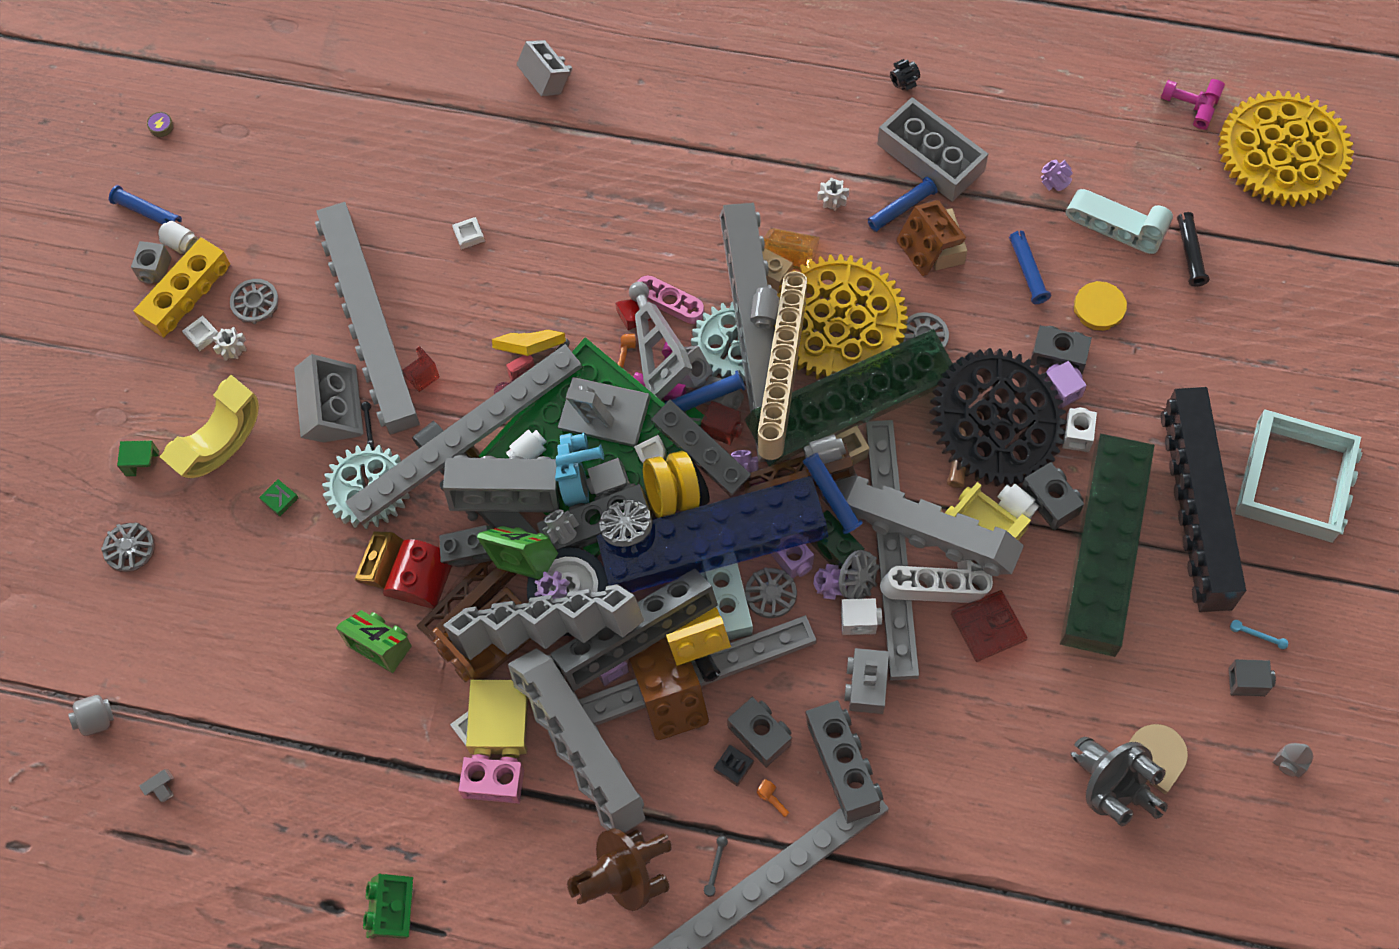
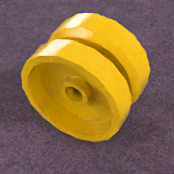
M685 451L670 453L666 461L660 456L648 458L644 461L643 479L651 509L656 517L660 519L675 514L676 508L682 513L699 508L700 491L693 463Z

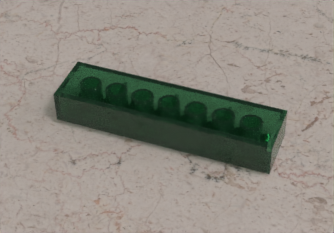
M935 330L927 331L792 392L783 454L775 460L765 459L768 466H773L803 452V447L808 446L809 442L833 434L836 436L856 425L858 427L933 392L935 388L939 387L936 384L937 381L943 378L942 374L947 369L949 370L948 367L953 364ZM762 406L752 410L744 419L757 445Z
M1100 433L1094 448L1060 645L1116 657L1122 647L1154 444Z

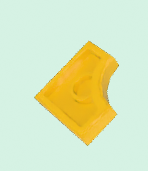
M552 330L521 334L509 333L492 339V347L496 350L529 356L566 342L565 333Z

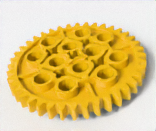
M1277 90L1275 96L1267 91L1265 97L1260 93L1257 94L1255 99L1249 97L1247 102L1242 101L1239 107H1234L1232 113L1228 114L1222 126L1218 145L1221 147L1218 153L1222 155L1220 161L1226 163L1224 170L1231 171L1229 178H1238L1235 185H1245L1244 192L1250 189L1253 190V198L1260 194L1262 202L1268 197L1272 205L1277 200H1280V204L1283 207L1287 201L1290 202L1292 207H1295L1297 201L1302 206H1305L1307 200L1312 204L1315 203L1317 198L1321 201L1324 200L1326 195H1332L1333 191L1337 190L1340 184L1344 182L1351 169L1350 166L1353 162L1351 157L1354 154V151L1351 150L1353 142L1349 141L1351 134L1345 133L1347 126H1339L1342 121L1341 118L1333 119L1335 111L1327 113V105L1319 107V100H1315L1313 103L1309 102L1310 96L1308 95L1301 99L1298 92L1295 97H1291L1290 91H1287L1285 96H1282L1279 90Z
M830 254L826 262L820 256L818 264L813 260H809V268L801 264L800 272L807 277V293H810L812 297L806 299L803 326L806 329L801 332L797 369L800 370L807 367L806 375L815 371L817 380L824 374L826 382H829L831 377L835 376L836 382L839 383L841 377L844 376L847 383H850L852 375L860 381L861 373L870 377L871 369L878 373L880 371V364L886 367L888 365V358L892 360L895 358L894 351L899 352L900 343L904 342V334L907 330V326L904 325L908 321V316L905 315L907 307L903 306L905 297H899L901 294L900 288L894 289L896 281L887 282L889 273L880 275V266L872 270L871 261L863 265V258L860 257L857 262H853V255H850L847 261H844L842 254L839 255L838 260H834ZM831 280L833 284L826 285L822 281ZM782 285L779 286V292H780V293H777V296L779 297V301H780V295H781ZM866 286L869 290L862 291L858 287ZM845 299L848 301V303L840 304L837 302V300ZM880 305L884 310H875L873 306ZM818 312H823L827 314V316L818 317L815 314ZM852 319H861L863 323L856 324L852 322ZM839 332L842 336L833 337L830 333ZM875 338L878 340V343L871 344L867 339ZM817 345L821 349L818 351H813L809 348V346ZM848 351H853L857 354V356L848 357L845 353Z

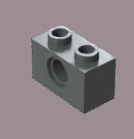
M1040 325L1030 365H1039L1049 369L1055 364L1061 365L1069 361L1082 374L1086 365L1092 337L1085 336L1079 332L1071 333L1059 330L1054 326ZM1056 347H1063L1065 351H1061Z
M1052 462L1025 477L1021 489L1036 499L1035 503L1039 505L1037 510L1053 531L1080 515L1084 506L1083 498L1079 491L1072 489L1067 482L1064 472L1060 468H1056ZM1049 492L1058 493L1060 498L1050 496Z
M752 696L727 719V727L767 768L791 746L792 737L790 735L792 732L782 721L777 722L771 716V709L763 701L757 702ZM759 725H764L769 729V732L761 736L756 734L754 729Z

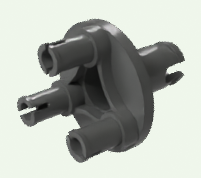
M1082 737L1076 741L1074 745L1083 753L1078 755L1076 752H1072L1071 757L1092 775L1086 790V802L1094 812L1099 815H1109L1120 826L1127 825L1133 817V811L1126 807L1131 802L1134 805L1143 807L1155 819L1163 816L1155 806L1166 812L1168 804L1153 794L1146 782L1148 780L1152 785L1159 784L1164 779L1166 771L1153 762L1152 754L1147 747L1139 742H1129L1109 752L1090 737Z

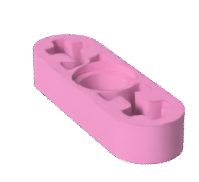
M643 276L637 281L645 283L648 287L652 286L653 291L649 290L647 301L655 304L658 309L689 324H695L697 320L703 319L704 305L698 298L653 276ZM667 295H674L677 301L674 304H666L663 302V298ZM694 307L697 308V312L693 311L691 314L688 313V309L692 310Z

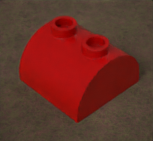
M404 540L398 551L383 594L390 598L434 609L439 603L452 565L441 562L439 547L419 540Z

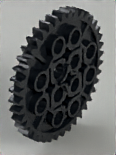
M988 348L984 353L981 349L974 354L970 352L965 358L960 357L956 363L951 364L948 367L949 370L947 369L942 374L943 378L939 379L936 383L939 387L935 388L932 393L937 397L930 400V403L936 407L929 411L930 414L936 416L930 421V424L938 426L932 433L934 435H941V438L936 442L937 445L945 444L946 447L943 449L942 454L951 453L949 463L957 460L956 469L960 470L965 467L966 477L975 473L976 482L984 477L985 485L994 481L996 487L1002 483L1005 486H1010L1013 482L1019 485L1025 477L1048 463L1054 462V456L1060 453L1058 447L1064 444L1060 437L1066 433L1060 427L1067 423L1066 420L1060 418L1066 411L1058 409L1063 400L1055 399L1058 391H1051L1050 387L1053 385V382H1046L1044 380L1047 373L1039 375L1040 366L1036 365L1031 368V359L1026 360L1024 363L1021 362L1022 354H1018L1013 358L1012 351L1009 350L1003 356L1002 349L1000 348L994 353L991 348ZM977 375L982 377L984 383L977 379ZM1012 379H1015L1019 383V387L1014 385ZM990 386H992V388L985 395H983V398L981 400H979L969 408V406L978 398L977 396H979V394H982ZM958 391H962L965 394L966 400L960 397ZM995 395H998L1000 397L1002 403H999L995 399ZM1015 398L1018 399L1017 404L1013 401ZM1030 398L1035 400L1037 407L1031 403ZM977 411L983 414L984 420L978 417ZM1013 415H1016L1018 417L1020 423H1017L1013 419ZM959 427L965 430L966 436L959 432ZM1023 429H1025V430L1019 435V438H1018L1016 441H1014L1013 443H1011L1010 445H1008V446L1005 448V446H1006L1007 444H1009V443L1014 439V436H1015L1017 433H1019L1020 431H1022ZM980 430L983 432L981 437L978 435ZM995 431L1001 434L1002 440L996 437ZM1031 434L1036 437L1038 443L1031 439ZM977 447L983 450L984 457L977 452ZM1013 451L1019 454L1020 460L1015 458Z

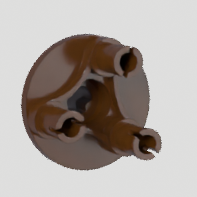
M611 828L602 832L596 844V865L581 871L577 875H573L567 881V888L571 898L580 895V898L577 899V904H584L608 893L627 910L636 911L643 908L649 902V899L669 891L667 878L663 874H658L656 877L649 879L646 865L650 863L652 858L671 851L672 845L670 840L663 843V840H666L668 836L662 833L644 842L643 835L639 830L625 834L619 829Z

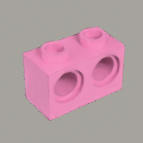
M474 754L472 758L464 757L459 793L464 799L520 804L524 776L522 763L512 757H501V760H489L488 756ZM475 772H485V776L481 781H471V777ZM504 774L514 775L513 780L509 784L503 785L499 783L501 776Z

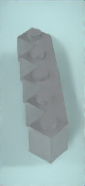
M852 476L839 481L837 486L857 519H865L872 525L874 531L884 535L900 532L909 539L911 545L917 548L937 546L946 553L948 559L954 562L975 560L983 567V571L991 576L1013 573L1024 545L1006 530L995 526L994 531L979 526V520L960 513H957L956 517L945 514L941 511L942 507L922 499H920L918 504L906 499L905 493L884 486L881 490L868 485V479L860 476Z
M619 585L606 586L605 591L591 593L590 589L568 592L567 597L553 599L552 595L530 598L529 603L515 605L514 601L492 604L491 609L477 610V607L465 608L443 626L455 648L471 660L491 644H494L508 655L529 638L546 649L567 632L583 643L595 636L604 627H608L621 637H624L645 620L635 596Z
M536 648L510 662L508 667L514 688L530 699L535 721L551 732L557 756L573 767L579 791L595 802L601 825L607 830L616 828L625 833L645 820L643 799L630 783L619 761L609 750L599 730L588 717L575 692L571 690L552 657Z

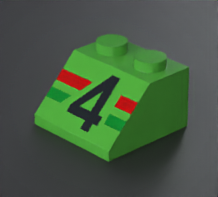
M501 526L480 532L477 536V539L497 568L539 580L544 577L543 572H548L558 555L548 536L542 533L537 535L528 533L519 527L513 529Z
M361 610L339 623L336 629L347 647L392 674L412 647L407 638L408 634L398 626L393 628L384 624L385 620L374 612H371L369 615Z

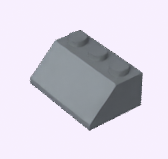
M314 354L309 355L294 368L301 438L324 443L362 436L363 426L356 365Z

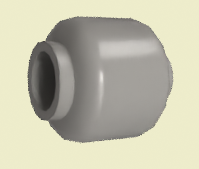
M99 695L75 701L73 713L68 714L72 729H79L83 736L107 730L110 727V721L114 720L108 699L103 700Z

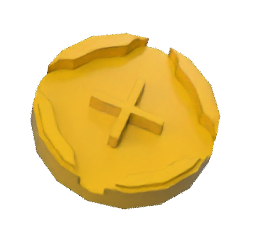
M1096 281L1086 284L1079 290L1074 300L1075 315L1080 318V322L1084 326L1093 330L1105 331L1115 325L1117 326L1121 323L1127 310V301L1124 294L1116 286L1107 282Z

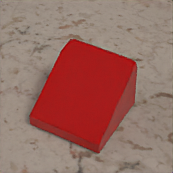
M632 299L616 302V311L627 330L635 328V314L640 310L638 303Z

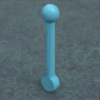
M1234 620L1230 624V629L1233 632L1243 631L1277 644L1280 649L1288 647L1289 643L1285 638L1277 639L1245 627L1239 620Z

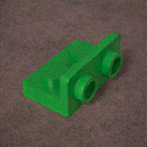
M377 874L371 879V882L367 883L365 897L366 900H369L368 912H365L363 918V929L367 930L366 938L373 939L379 936L406 939L409 937L413 877Z

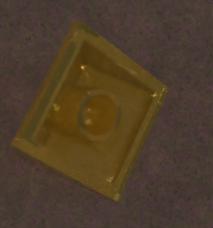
M770 228L764 236V244L766 249L792 262L793 269L800 270L801 264L809 268V260H815L820 237Z

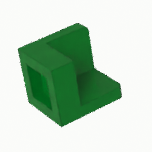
M152 440L120 441L117 466L125 477L136 476L137 467H150L152 457L159 456V450Z

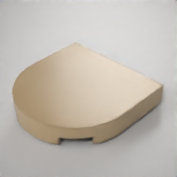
M1160 724L1147 725L1139 729L1129 742H1139L1147 747L1152 754L1153 762L1166 771L1164 779L1159 784L1153 785L1166 795L1187 763V747L1182 737L1173 729Z

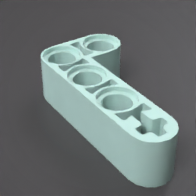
M1085 189L1076 191L1066 210V215L1070 220L1148 254H1154L1158 251L1173 219L1172 212L1166 207L1153 206L1147 216Z

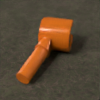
M623 334L621 336V354L618 365L622 368L626 360L627 349H636L635 334Z
M764 779L757 789L758 797L769 801L785 818L790 812L772 795L777 787L769 780Z

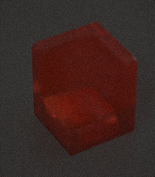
M421 346L416 348L419 358L402 370L404 376L418 392L440 378L435 362Z

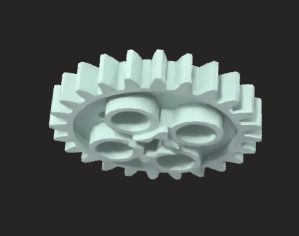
M732 302L730 308H726L725 304L721 303V310L718 311L716 308L711 307L712 315L704 312L703 321H696L698 329L692 330L694 338H691V346L700 347L713 371L712 377H716L719 373L721 378L724 379L727 376L734 375L735 371L738 370L743 381H745L742 359L736 360L733 358L737 355L741 356L739 337L738 341L736 340L738 331L734 305ZM726 324L733 325L732 328H725L723 326ZM713 344H718L721 347L714 349L710 346Z
M367 444L365 451H361L357 445L355 453L352 454L349 450H345L347 456L345 459L337 456L339 464L329 465L333 473L324 474L328 482L322 484L324 490L327 491L323 496L328 501L327 506L329 510H333L336 518L341 517L344 524L351 520L353 527L356 528L360 522L345 501L366 487L361 467L365 466L369 485L400 463L399 455L392 456L393 454L389 448L383 453L380 445L372 451L370 444ZM377 468H383L382 471L377 474L372 473ZM357 475L353 480L346 481L349 476ZM405 494L363 525L364 528L367 529L369 522L372 521L378 527L379 519H383L388 523L387 515L389 514L397 517L398 514L395 508H405L401 499H409V494Z

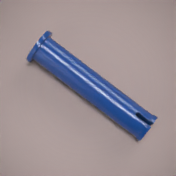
M925 177L918 186L872 217H869L867 222L874 232L879 231L880 228L929 195H935L938 191L935 183L931 178Z
M119 185L114 186L109 193L108 199L111 204L122 205L162 225L169 221L182 222L181 216L130 194Z
M1016 231L1009 236V240L1012 243L1031 292L1032 304H1042L1051 298V293L1046 290L1027 242L1025 232Z
M737 370L734 375L674 398L671 401L684 412L739 389L744 391L746 388L741 374Z
M815 453L806 458L803 463L843 526L844 530L842 532L847 534L858 528L863 523L862 520H858L820 459L819 454Z

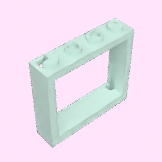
M1264 409L1256 424L1235 514L1333 543L1339 534L1343 535L1344 528L1348 522L1344 515L1345 510H1349L1353 495H1350L1349 492L1350 487L1355 485L1358 471H1354L1355 464L1359 463L1363 453L1359 448L1361 437ZM1270 432L1343 453L1328 523L1254 502Z

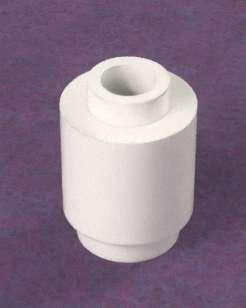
M174 221L164 223L158 232L160 243L180 254L186 253L198 240L194 232Z
M528 429L509 446L511 449L506 454L509 457L519 456L524 459H536L546 450L543 446L546 440L537 430L531 433Z
M1016 484L1012 487L1006 485L997 497L1001 500L998 505L1017 519L1021 514L1030 519L1039 508V505L1035 503L1036 499Z

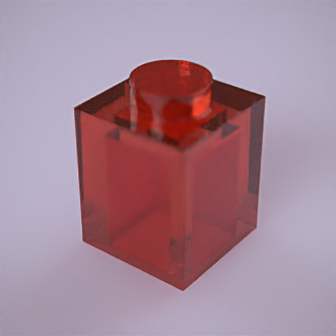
M711 401L701 421V428L711 438L728 445L732 444L734 437L739 438L744 427V423L741 422L740 411Z

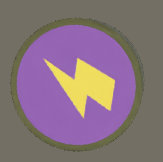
M165 112L154 113L147 120L149 131L156 137L167 136L174 127L171 117Z

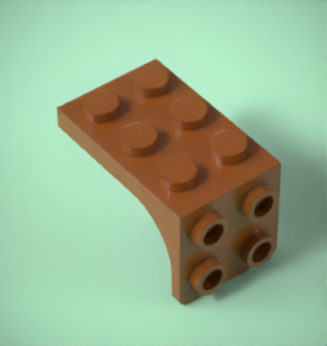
M506 587L480 610L491 609L492 604L508 601H514L515 605L523 603ZM437 627L432 630L435 636L433 643L438 648V653L447 663L451 661L456 668V673L465 683L468 680H484L531 640V638L527 639L508 655L494 644H491L480 654L469 660L455 648L447 633H442Z
M667 636L629 658L656 740H663L709 723L701 685L691 661L676 665Z

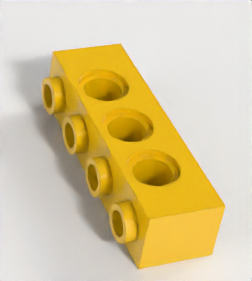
M200 237L133 310L139 321L163 338L173 331L183 316L189 313L202 295L210 290L212 284L226 273L231 264L224 251Z

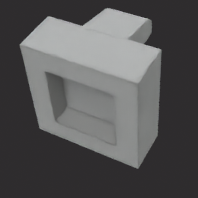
M164 769L139 785L144 795H150L154 792L162 803L174 796L167 785L174 777L168 769Z

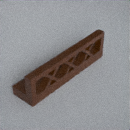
M844 443L846 451L844 458L824 464L834 481L856 475L846 443ZM802 456L750 472L751 478L744 484V491L750 507L818 487L809 470L802 471L805 466L803 461L806 457ZM787 470L793 473L776 479L781 471ZM758 478L767 481L755 486H750L749 481Z
M493 561L479 563L416 625L417 628L433 642L435 636L432 630L430 631L427 628L433 620L443 619L436 627L442 633H447L443 626L446 622L465 608L477 607V610H480L517 573L495 567L488 574V566ZM473 581H481V582L468 594V586H469ZM453 600H462L449 613V604Z

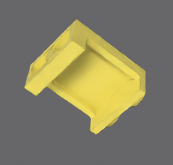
M978 482L972 488L968 486L960 495L959 504L956 507L950 506L945 514L956 517L957 513L977 519L979 520V526L994 531L995 526L1004 529L1018 541L1027 531L1031 521L1023 514L1018 519L982 493V485Z
M470 680L466 747L470 754H481L491 757V754H502L503 757L518 758L520 754H527L525 741L527 701L529 698L514 688L512 680Z

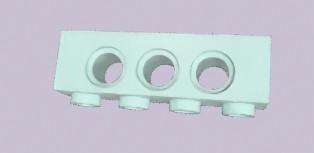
M724 525L696 531V541L692 542L695 558L700 557L702 566L698 567V572L712 585L718 603L716 608L723 620L728 639L733 640L751 636L753 634V625L729 526ZM712 555H718L722 560L712 562L708 558ZM718 580H725L728 585L720 588L714 583ZM725 605H730L735 610L731 613H724L720 609Z

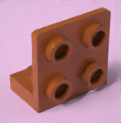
M935 200L914 207L896 240L922 276H926L929 274L942 250L963 244L966 236L940 201Z

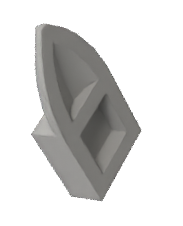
M1287 744L1277 753L1273 763L1279 766L1283 773L1299 778L1308 770L1314 758L1313 752L1306 744Z

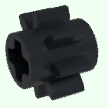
M902 59L893 63L895 69L890 72L893 85L896 88L901 87L902 90L906 89V91L916 87L915 81L920 78V71L916 63L913 61L909 63L908 59Z

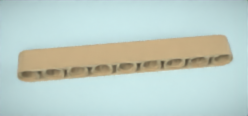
M797 271L789 272L783 278L758 427V453L767 460L779 458L783 454L807 299V277Z

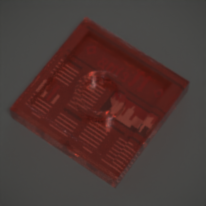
M1002 590L951 612L976 662L1025 642L1028 638Z

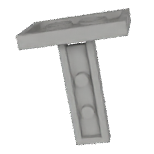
M573 377L568 388L558 428L561 431L574 434L585 432V435L588 437L634 447L638 444L651 396L649 393Z

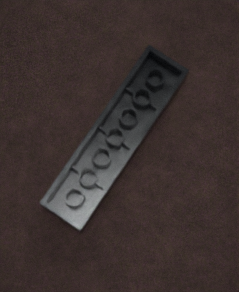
M1208 388L1174 389L1171 398L1167 400L1165 410L1161 412L1162 427H1166L1165 447L1171 453L1172 460H1170L1169 469L1171 476H1175L1176 481L1174 497L1180 504L1178 520L1180 526H1184L1185 531L1183 548L1185 551H1188L1190 559L1187 564L1189 577H1193L1194 582L1192 588L1193 602L1198 604L1199 612L1233 610L1245 594L1246 586Z

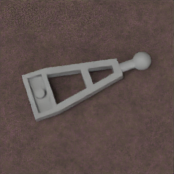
M639 281L630 286L629 296L638 303L640 309L635 314L643 379L646 388L661 400L693 369L685 348L657 306L647 301L649 296L648 286ZM650 317L656 325L651 331H649L648 324ZM664 337L673 352L655 369L652 347Z

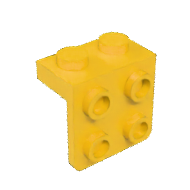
M716 607L673 633L666 635L677 666L731 647L723 620Z

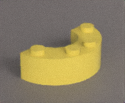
M232 375L222 381L217 391L213 394L216 399V407L208 422L190 436H177L166 445L164 452L160 455L162 460L183 477H200L223 465L243 445L255 425L259 410L258 399L253 392Z

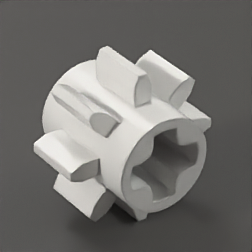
M830 178L826 183L821 182L818 200H823V208L827 207L836 211L841 205L846 206L849 188H843V180L839 181Z
M232 327L231 330L222 328L218 335L213 337L217 344L213 349L217 355L221 354L225 361L228 358L239 359L238 356L242 351H246L243 344L246 339L243 333H237L235 327Z

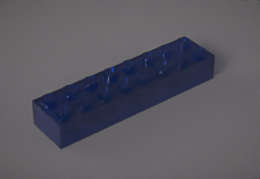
M807 476L652 520V528L649 534L634 545L615 546L608 543L602 534L596 536L608 585H619L631 593L674 581L694 568L699 573L828 538V530L812 476Z

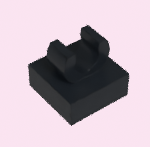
M729 745L714 766V771L738 787L753 765L754 760Z

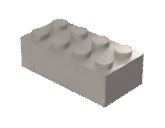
M913 97L879 127L877 145L920 178H931L937 190L952 202L985 171L988 153Z
M463 455L445 458L443 490L450 511L553 512L559 510L560 487L555 479L556 459L549 457L524 459L519 456H512L508 459L493 456L468 458Z

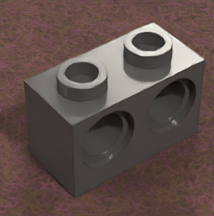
M484 525L439 535L441 562L460 568L492 561L477 539V536L480 532L494 528Z

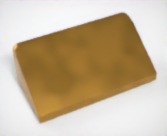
M373 531L354 580L384 589L404 540L393 532Z

